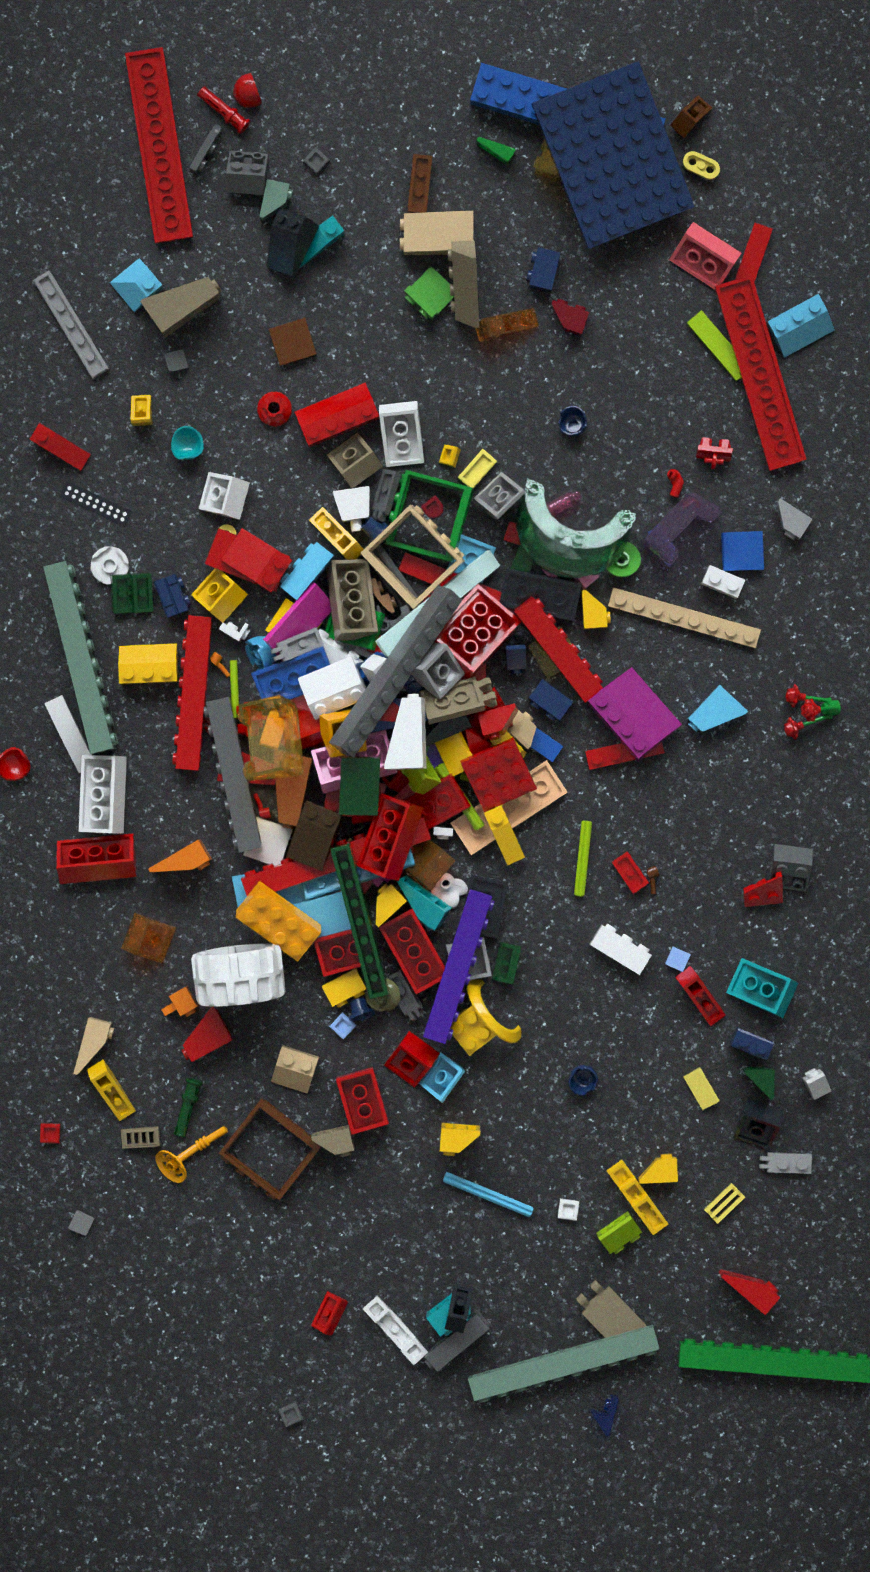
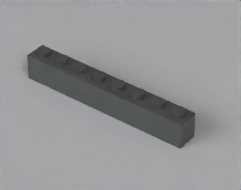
M230 697L206 702L207 706L204 707L206 718H210L211 725L208 726L210 737L214 736L215 744H212L214 756L218 755L219 759L216 767L218 774H222L223 782H220L222 793H226L227 800L224 803L226 812L230 811L231 819L228 821L230 830L235 832L236 838H233L235 850L238 849L239 853L263 848Z

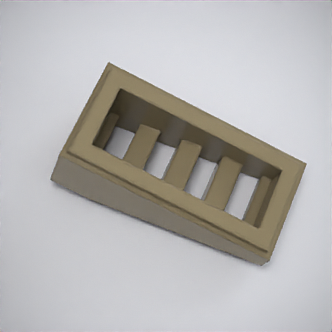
M159 1126L121 1129L122 1149L157 1147L161 1145ZM138 1132L139 1143H135L134 1133ZM142 1132H145L146 1142L144 1143L142 1141ZM149 1132H153L154 1142H150ZM127 1133L131 1135V1144H127Z

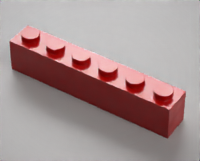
M531 596L513 611L586 703L603 689L600 685L603 681L596 673L593 675L590 672L591 666L585 658L583 660L580 659L577 655L580 652L573 643L570 645L566 641L568 638L567 634L562 628L559 630L554 625L556 620L550 613L546 615L543 611L545 606L539 598L535 600Z

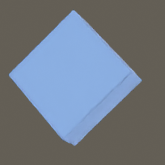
M672 947L665 964L683 972L691 954Z
M342 1012L329 1027L344 1039L354 1029L356 1024L349 1020Z

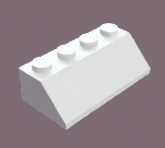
M82 755L79 832L124 833L127 757Z

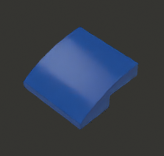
M763 531L721 533L723 571L764 570Z

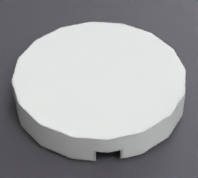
M103 547L92 557L91 571L99 582L111 584L110 575L128 573V558L123 551L116 547Z

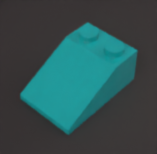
M741 958L726 993L783 1018L799 983Z

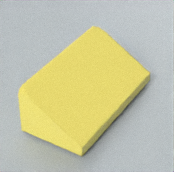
M700 1067L683 1076L702 1110L719 1102L718 1097Z

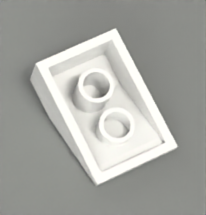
M418 402L379 405L386 467L424 463Z

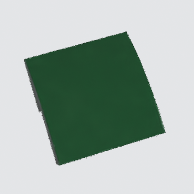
M151 573L110 575L112 613L153 612Z

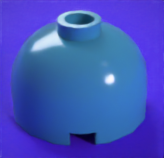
M256 636L245 641L248 644L245 646L247 657L252 666L254 664L257 665L259 668L257 670L279 663V660L274 661L273 657L277 655L271 653L270 650L272 649L263 640L266 636Z

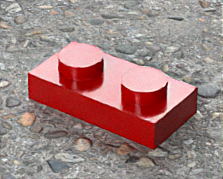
M628 851L612 861V864L633 894L649 884Z

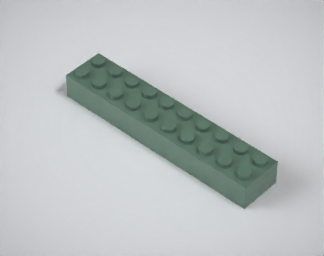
M67 561L43 566L90 754L117 749L116 745L119 744L118 738L111 726H114L113 718L106 709L109 707L108 698L102 693V689L105 688L102 677H98L97 670H100L98 659H95L92 653L95 651L94 643L88 637V633H90L89 623L86 620L84 621L83 614H86L85 607L78 597L81 595L80 587L74 582L73 578L76 577L75 568Z

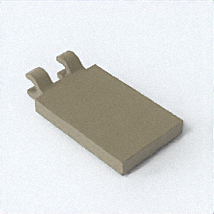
M473 677L458 681L441 699L435 697L428 690L419 691L420 697L425 699V714L428 723L433 724L484 711L485 706L496 707L497 698L495 692H492L490 678L476 681V678Z
M596 1280L590 1285L597 1293L594 1298L589 1301L582 1293L576 1298L585 1308L581 1313L605 1338L647 1326L610 1286L604 1289Z

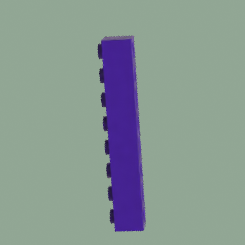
M473 889L469 890L423 1034L424 1038L443 1044L446 1043V1040H451L453 1029H450L452 1021H457L459 1011L456 1009L458 1003L462 1004L465 996L462 990L464 985L468 986L471 977L468 971L470 966L474 967L477 956L474 955L476 948L480 949L483 938L480 937L482 929L486 930L489 919H486L487 911H492L495 902L491 900V895Z

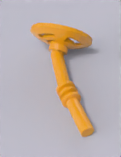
M223 1126L207 1137L203 1136L178 1156L169 1151H159L155 1157L158 1168L171 1181L176 1183L183 1182L187 1177V1173L182 1161L198 1150L202 1151L203 1148L205 1149L207 1146H210L211 1142L228 1133V1130Z

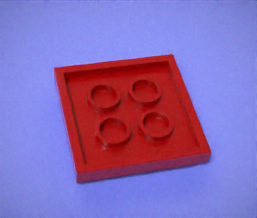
M513 737L460 760L484 812L537 789Z

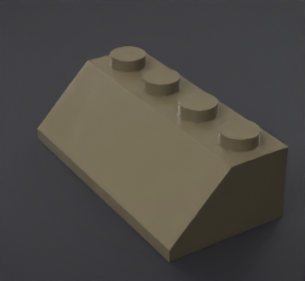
M475 241L451 242L452 249H448V261H452V267H449V278H453V284H450V296H454V301H451V313H455V320L479 328Z
M366 559L331 560L326 567L335 641L356 640L377 633L378 627L369 562Z

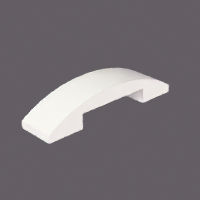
M378 1296L363 1308L370 1318L401 1349V1352L413 1365L428 1353L409 1328Z

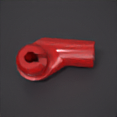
M670 469L667 472V477L673 487L669 495L678 498L684 485V480L678 470Z

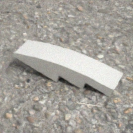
M63 695L46 702L45 706L78 772L81 773L82 755L92 754H90L82 732L79 730Z

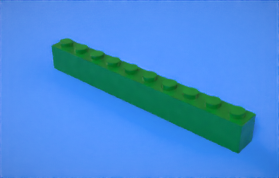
M695 1339L679 1341L678 1366L683 1368L870 1383V1357L864 1353H856V1356H851L848 1352L838 1351L837 1354H830V1351L818 1350V1353L810 1352V1349L799 1348V1351H791L790 1347L772 1349V1346L761 1345V1348L753 1347V1344L742 1343L741 1346H734L732 1342H722V1345L715 1344V1341L703 1340V1343H696Z

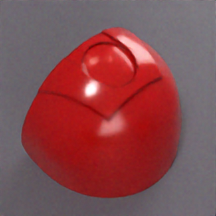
M252 74L242 75L236 81L233 88V96L236 102L246 108L261 105V98Z
M11 747L1 753L0 777L8 781H17L29 773L31 764L27 755L22 750Z

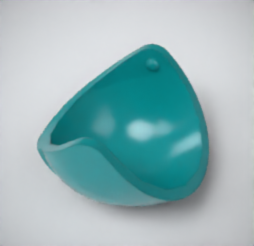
M190 426L178 428L171 442L173 455L177 459L191 460L199 456L203 451V438L201 434Z

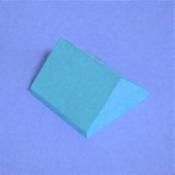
M440 1053L419 1084L443 1103L464 1074L465 1069L443 1053Z

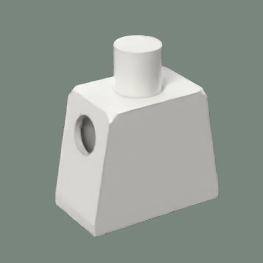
M369 486L333 491L342 522H350L352 532L362 531L360 529L362 520L369 518Z

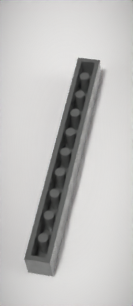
M439 585L435 588L331 738L329 743L340 753L355 757L458 608L462 599L451 589Z

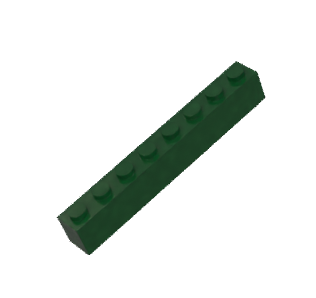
M351 843L332 847L330 850L369 999L388 995L390 991Z

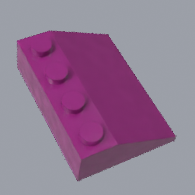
M632 667L588 700L590 708L638 762L682 725Z

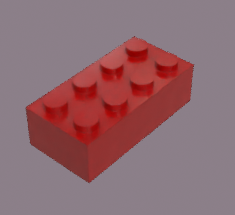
M413 908L379 926L415 994L441 981L445 965Z

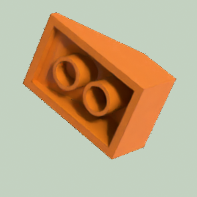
M199 839L150 867L148 870L149 872L193 870L196 868L202 870L210 865L209 861L212 858L202 840Z

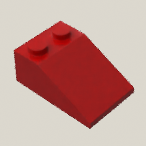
M241 528L221 561L268 592H272L292 562L283 553Z
M722 1269L719 1271L720 1276L764 1315L780 1299L778 1295L779 1290L770 1281L766 1283L762 1279Z

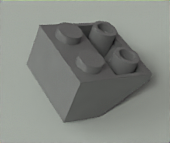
M230 151L226 170V192L264 195L268 154Z
M775 844L768 880L776 877L775 873L781 872L783 889L806 892L812 869L813 849Z

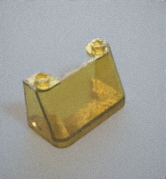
M281 695L239 704L238 719L247 726L250 761L246 762L245 767H243L245 779L255 781L301 776L304 769L298 710L295 703Z

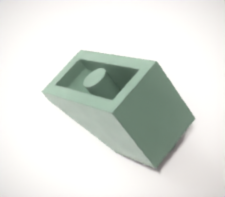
M267 179L260 220L265 221L277 213L280 208L283 209L287 206V202L291 201L293 194L290 184Z

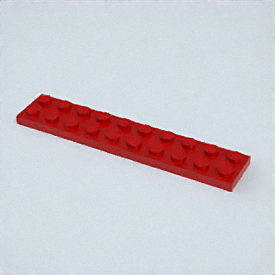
M163 47L125 53L155 244L193 238Z
M752 275L715 286L769 471L807 460Z

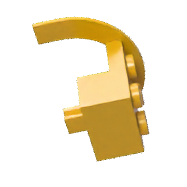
M480 979L469 981L467 991L472 1005L459 1013L457 1021H452L450 1028L453 1029L452 1035L469 1056L496 1035L508 1043H516L521 1038V1028L519 1025L513 1030L507 1029L498 1023L487 1010L480 991L485 982Z

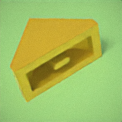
M151 395L131 397V424L133 426L152 425Z

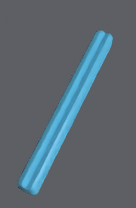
M446 1172L443 1178L444 1183L527 1217L532 1215L533 1207L448 1172Z

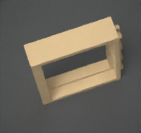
M409 505L361 552L363 557L413 609L417 608L433 593L438 585L440 586L465 562L462 558L464 554L457 547L454 549L449 544L451 540L444 533L441 535L436 530L438 526L431 519L427 521L423 515L425 513L418 505L415 507ZM411 514L456 560L418 598L373 553Z

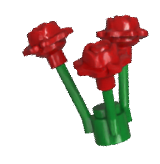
M794 684L793 688L787 689L786 701L793 708L799 700L805 701L804 705L801 706V714L807 721L796 723L789 717L787 723L784 724V731L788 737H793L794 740L797 739L799 730L804 729L805 726L825 719H832L834 715H839L841 711L839 701L831 700L830 697L807 696L804 693H800L798 686ZM814 701H819V702H824V703H822V705H821V707H820V706H817V704H815ZM822 711V714H824V716L816 718L818 713Z

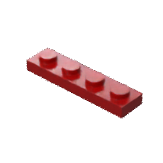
M662 742L645 757L663 754ZM622 743L585 751L589 770L636 760Z

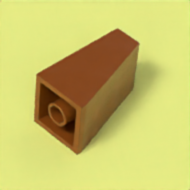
M274 750L279 823H283L282 827L294 829L303 810L313 758Z

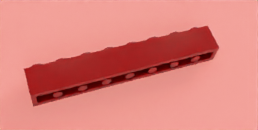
M188 615V619L184 621V631H187V638H183L182 650H185V658H181V669H184L183 677L179 679V688H182V696H178L177 707H181L180 715L176 716V726H179V732L174 737L177 753H173L172 764L176 765L175 769L200 771L212 617Z

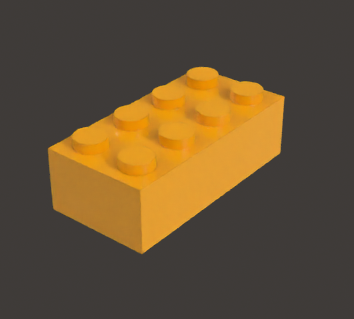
M260 881L236 910V918L272 944L279 945L283 952L296 961H299L321 933V924Z

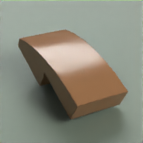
M375 578L371 579L372 590L378 601L391 614L395 613L394 608H397L394 596L390 597L389 593L381 596L380 593L384 592L381 582H376Z

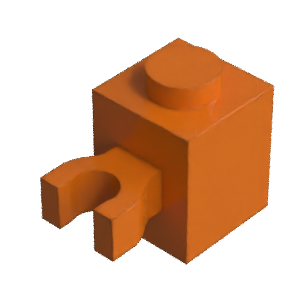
M188 986L170 995L169 997L173 1003L161 1009L165 1016L177 1010L180 1016L185 1014L188 1017L196 1012L195 1008L198 1004Z

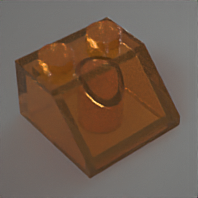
M427 840L412 846L411 850L416 865L404 870L425 889L431 890L455 860L431 840Z
M134 913L121 949L134 955L163 963L176 927L148 916Z

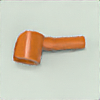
M214 652L210 657L211 662L226 677L230 676V673L220 663L223 657Z

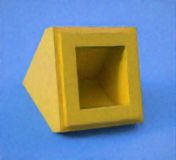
M444 444L439 463L455 468L461 449Z

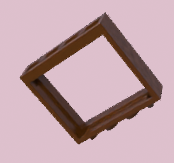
M262 1097L219 1154L226 1164L232 1163L237 1167L235 1170L240 1175L250 1177L252 1179L250 1182L254 1186L264 1188L267 1191L265 1194L268 1197H271L273 1200L276 1198L280 1200L322 1146L312 1141L311 1135ZM260 1109L264 1110L312 1148L280 1190L228 1151Z

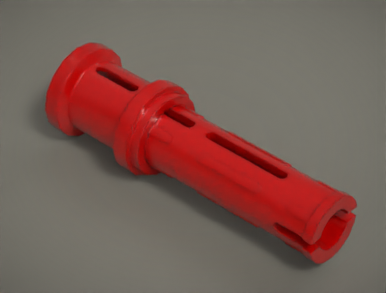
M204 86L198 92L197 96L222 115L225 122L235 127L239 134L243 133L251 122L249 119L242 117L236 108L231 109L208 90L207 87Z

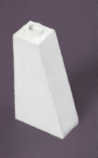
M407 694V698L401 699L384 765L386 770L427 769L425 699L419 697V694Z

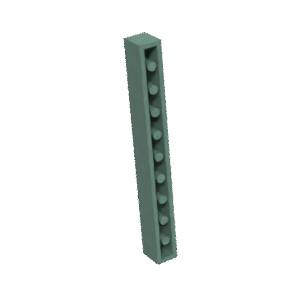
M649 1325L468 1376V1381L474 1401L479 1400V1403L490 1400L491 1396L503 1397L509 1395V1391H525L527 1386H543L546 1384L545 1381L553 1379V1382L563 1380L566 1375L571 1374L572 1377L583 1374L582 1371L590 1369V1372L601 1369L602 1365L614 1366L619 1364L620 1360H636L638 1355L641 1354L646 1356L654 1355L657 1353L656 1350L660 1348L654 1326Z

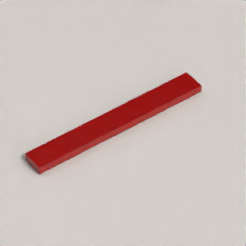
M406 552L399 567L400 572L429 584H433L447 570ZM453 572L440 586H444L457 574ZM478 583L497 601H500V591ZM473 587L469 592H467L462 597L465 598L475 587ZM507 608L511 613H513V614L519 619V617H518V616L516 615V613L513 611V610H515V609Z

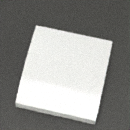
M256 817L263 848L245 851L244 856L267 864L273 863L274 866L281 864L280 861L283 860L293 829L285 828L280 824Z

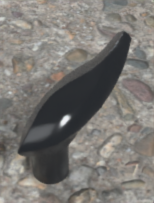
M372 821L359 823L346 832L341 839H347L365 830L369 831Z

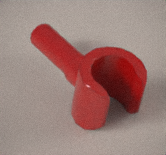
M258 793L254 794L260 817L263 819L270 818L269 807L263 808Z

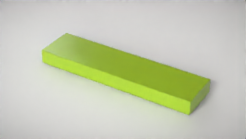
M701 310L686 324L734 380L738 381L741 375L732 345Z

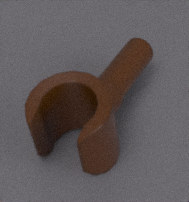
M653 866L647 869V874L650 879L651 894H656L654 877L660 875L657 867Z

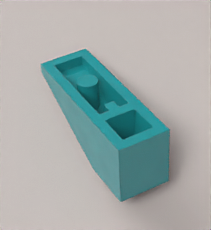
M333 215L319 225L300 268L345 235L344 229Z
M407 875L400 878L397 883L418 919L423 922L425 927L434 931L441 927L452 907Z

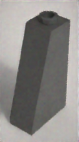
M477 1309L469 1315L470 1318L466 1322L464 1333L453 1331L428 1351L425 1355V1363L431 1370L435 1368L438 1372L489 1329V1322Z

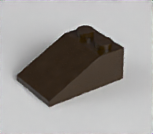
M306 801L299 817L287 858L323 871L344 817L336 812Z

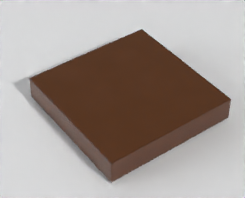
M305 318L269 329L280 366L317 355Z

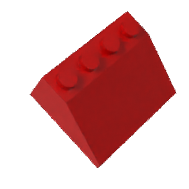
M477 584L462 600L434 643L448 645L465 673L463 677L469 679L517 631L522 621Z

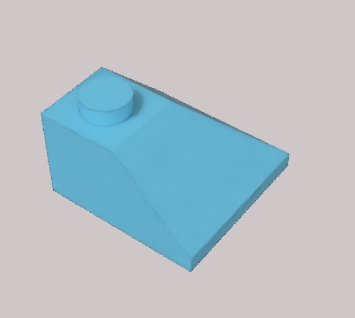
M140 258L110 282L134 313L143 306L140 302L142 299L156 295L164 289Z

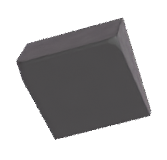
M183 350L164 354L170 374L189 368Z

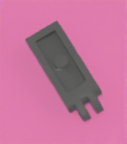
M214 125L189 167L190 171L198 174L199 170H204L207 165L206 158L209 154L212 155L217 147L215 143L222 131L219 125Z
M386 469L382 471L372 506V518L376 521L384 522L386 515L390 514L401 476L399 472Z
M401 969L386 977L396 983L399 988L400 1001L398 1005L406 1017L409 1016L413 1022L417 1020V1017L422 1018L423 1013L421 1009L423 1006L403 970Z

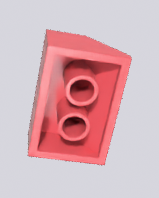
M693 222L669 260L715 290V286L723 283L741 255V252Z

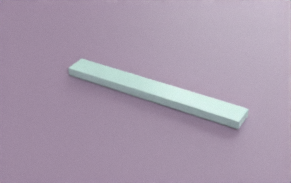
M487 550L443 587L451 589L461 598L496 570L500 564L492 552ZM428 599L375 641L385 657L390 655Z

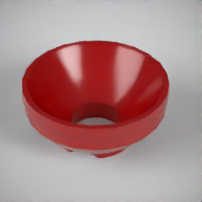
M269 392L259 400L257 413L261 421L266 425L277 427L285 424L290 419L292 405L284 394ZM276 402L279 404L280 410L273 414L269 412L268 406Z

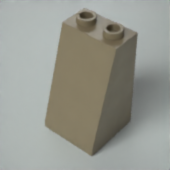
M206 277L144 298L140 302L166 338L221 299L219 293L222 291L214 279L211 281Z

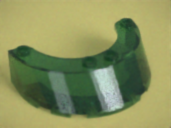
M527 479L524 487L526 493L521 496L516 513V530L523 550L536 561L538 566L558 576L582 578V576L600 574L618 561L628 543L637 517L636 513L627 510L619 511L607 525L592 531L570 529L559 523L549 512L545 503L544 487L542 484Z

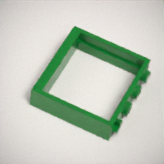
M406 470L399 481V485L402 486L400 493L397 492L395 495L394 503L396 507L395 511L390 513L389 522L392 523L403 512L412 479L462 492V498L450 537L451 542L449 543L454 549L458 548L474 489ZM399 527L385 539V544L390 547L452 564L455 560L448 551L444 555L396 542L395 538Z

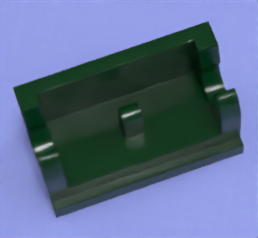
M500 942L493 980L509 984L514 983L521 946Z

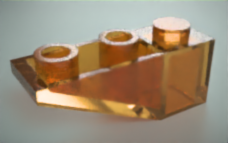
M531 308L484 318L479 321V328H476L479 341L482 342L539 327L535 310Z

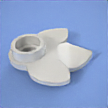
M441 873L436 878V886L431 890V893L452 907V909H455L459 903V895L467 894L468 887L463 880L454 879L449 873ZM444 880L449 881L448 885L446 886L442 885V882Z

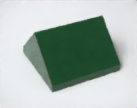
M743 1067L741 1069L771 1100L774 1098L775 1070L773 1068Z

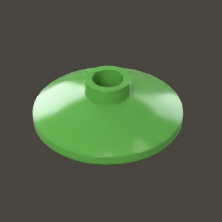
M615 541L605 548L602 560L604 567L609 573L618 577H627L638 570L641 556L633 544L627 541ZM622 559L624 563L620 564L617 560Z

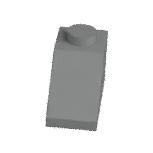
M780 498L776 504L781 527L785 531L784 535L792 540L795 538L799 540L812 521V518Z

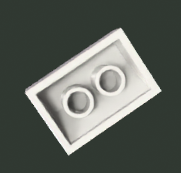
M352 656L298 678L307 705L315 720L319 719V715L336 712L355 704L366 689V685Z

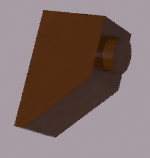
M698 95L681 110L670 126L685 138L708 114L712 107Z

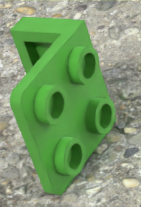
M432 267L412 286L409 285L404 290L406 295L404 298L411 305L415 304L420 308L419 313L426 319L429 317L431 320L454 298V296H450V284Z

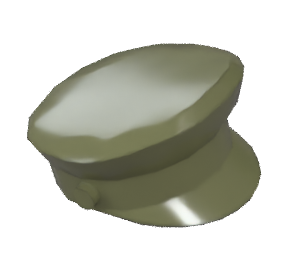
M387 978L390 991L388 995L369 999L368 991L366 990L365 998L368 1005L379 1012L394 1009L400 1001L398 986Z

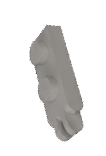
M317 627L276 643L277 647L270 651L272 654L279 651L280 655L273 657L274 661L282 659L284 662L321 647L324 644Z
M768 1152L767 1156H760V1160L767 1161V1164H759V1168H767V1172L811 1174L812 1154Z

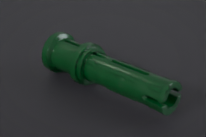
M186 1078L187 1085L185 1092L182 1093V1107L174 1134L180 1137H186L194 1104L199 1099L197 1096L203 1082L197 1079Z

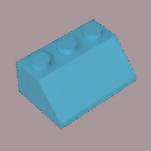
M819 294L766 323L784 358L835 330L828 310Z
M317 542L314 545L311 543L304 551L306 553L302 560L298 558L292 566L294 570L290 575L286 573L280 580L282 583L280 587L296 601L312 582L315 583L325 571L330 561L335 558L332 553Z

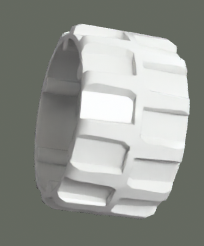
M270 943L235 945L201 951L192 956L196 1000L201 1006L216 1007L251 1004L276 999L285 994L282 953L279 945Z

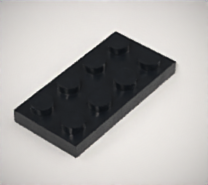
M506 567L499 602L506 608L516 609L532 596L535 600L539 598L545 606L543 611L546 615L550 613L553 617L574 621L582 583Z

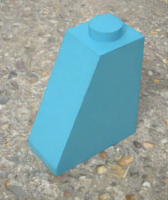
M718 685L688 717L690 721L688 725L695 732L698 730L703 732L742 716L748 711L721 685Z

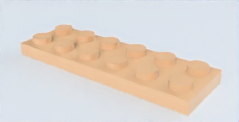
M547 760L529 771L537 786L536 790L502 804L512 828L567 793V790ZM481 804L474 807L484 822V826L481 829L475 830L465 814L451 822L452 827L471 855L495 840Z

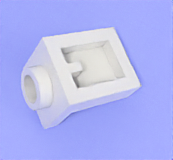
M230 622L227 625L222 623L219 628L239 642L241 639L245 640L250 633L247 623L244 624L240 632L237 631L238 627Z

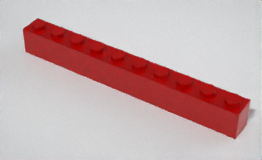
M424 815L420 818L411 846L431 839ZM363 832L354 835L352 840L346 841V839L336 841V845L333 847L351 843L357 864L367 835ZM330 852L323 871L290 858H285L280 861L281 864L274 866L271 863L263 866L261 871L256 872L253 869L245 872V876L241 878V881L248 896L259 881L276 892L335 872L336 869Z

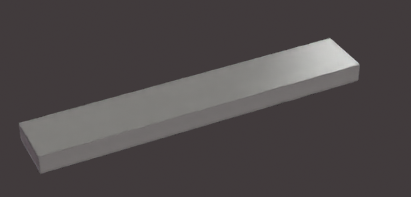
M50 270L34 279V283L92 379L108 371V366Z

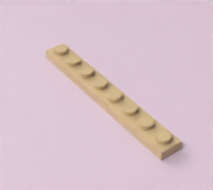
M613 588L608 607L752 648H756L761 629L617 588Z

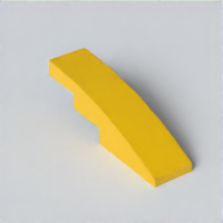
M620 1160L606 1170L653 1235L668 1225V1222L623 1160Z

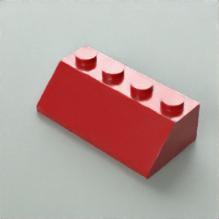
M366 383L295 411L309 447L380 419Z
M381 793L378 802V815L373 816L357 866L383 878L399 881L424 808Z
M122 834L57 841V873L60 884L136 877L134 835Z

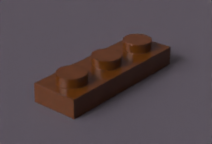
M413 154L407 210L409 213H427L432 156Z

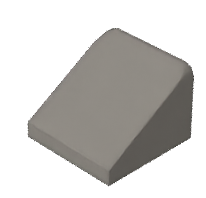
M77 1210L68 1229L86 1236L95 1218Z

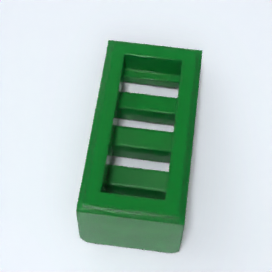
M478 137L476 140L477 146L506 165L509 164L516 153V149L482 137Z

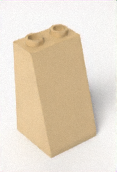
M473 211L404 213V219H400V230L404 231V238H400V250H404V255H448V249H452L451 242L473 241Z

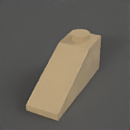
M93 1017L88 1018L73 1074L78 1075L105 1045L108 1038L112 1039L114 1028L111 1027V1022Z

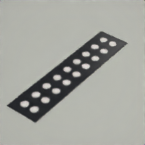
M66 481L60 497L124 527L132 513L131 510L69 481Z

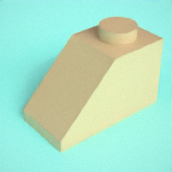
M518 710L513 719V726L508 728L507 731L524 747L529 749L536 726L531 722L533 718L526 711L521 713Z

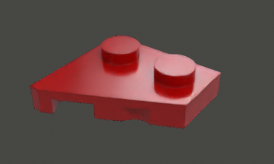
M777 872L775 873L776 877L768 881L764 878L756 884L743 888L744 906L751 907L783 903L782 873Z

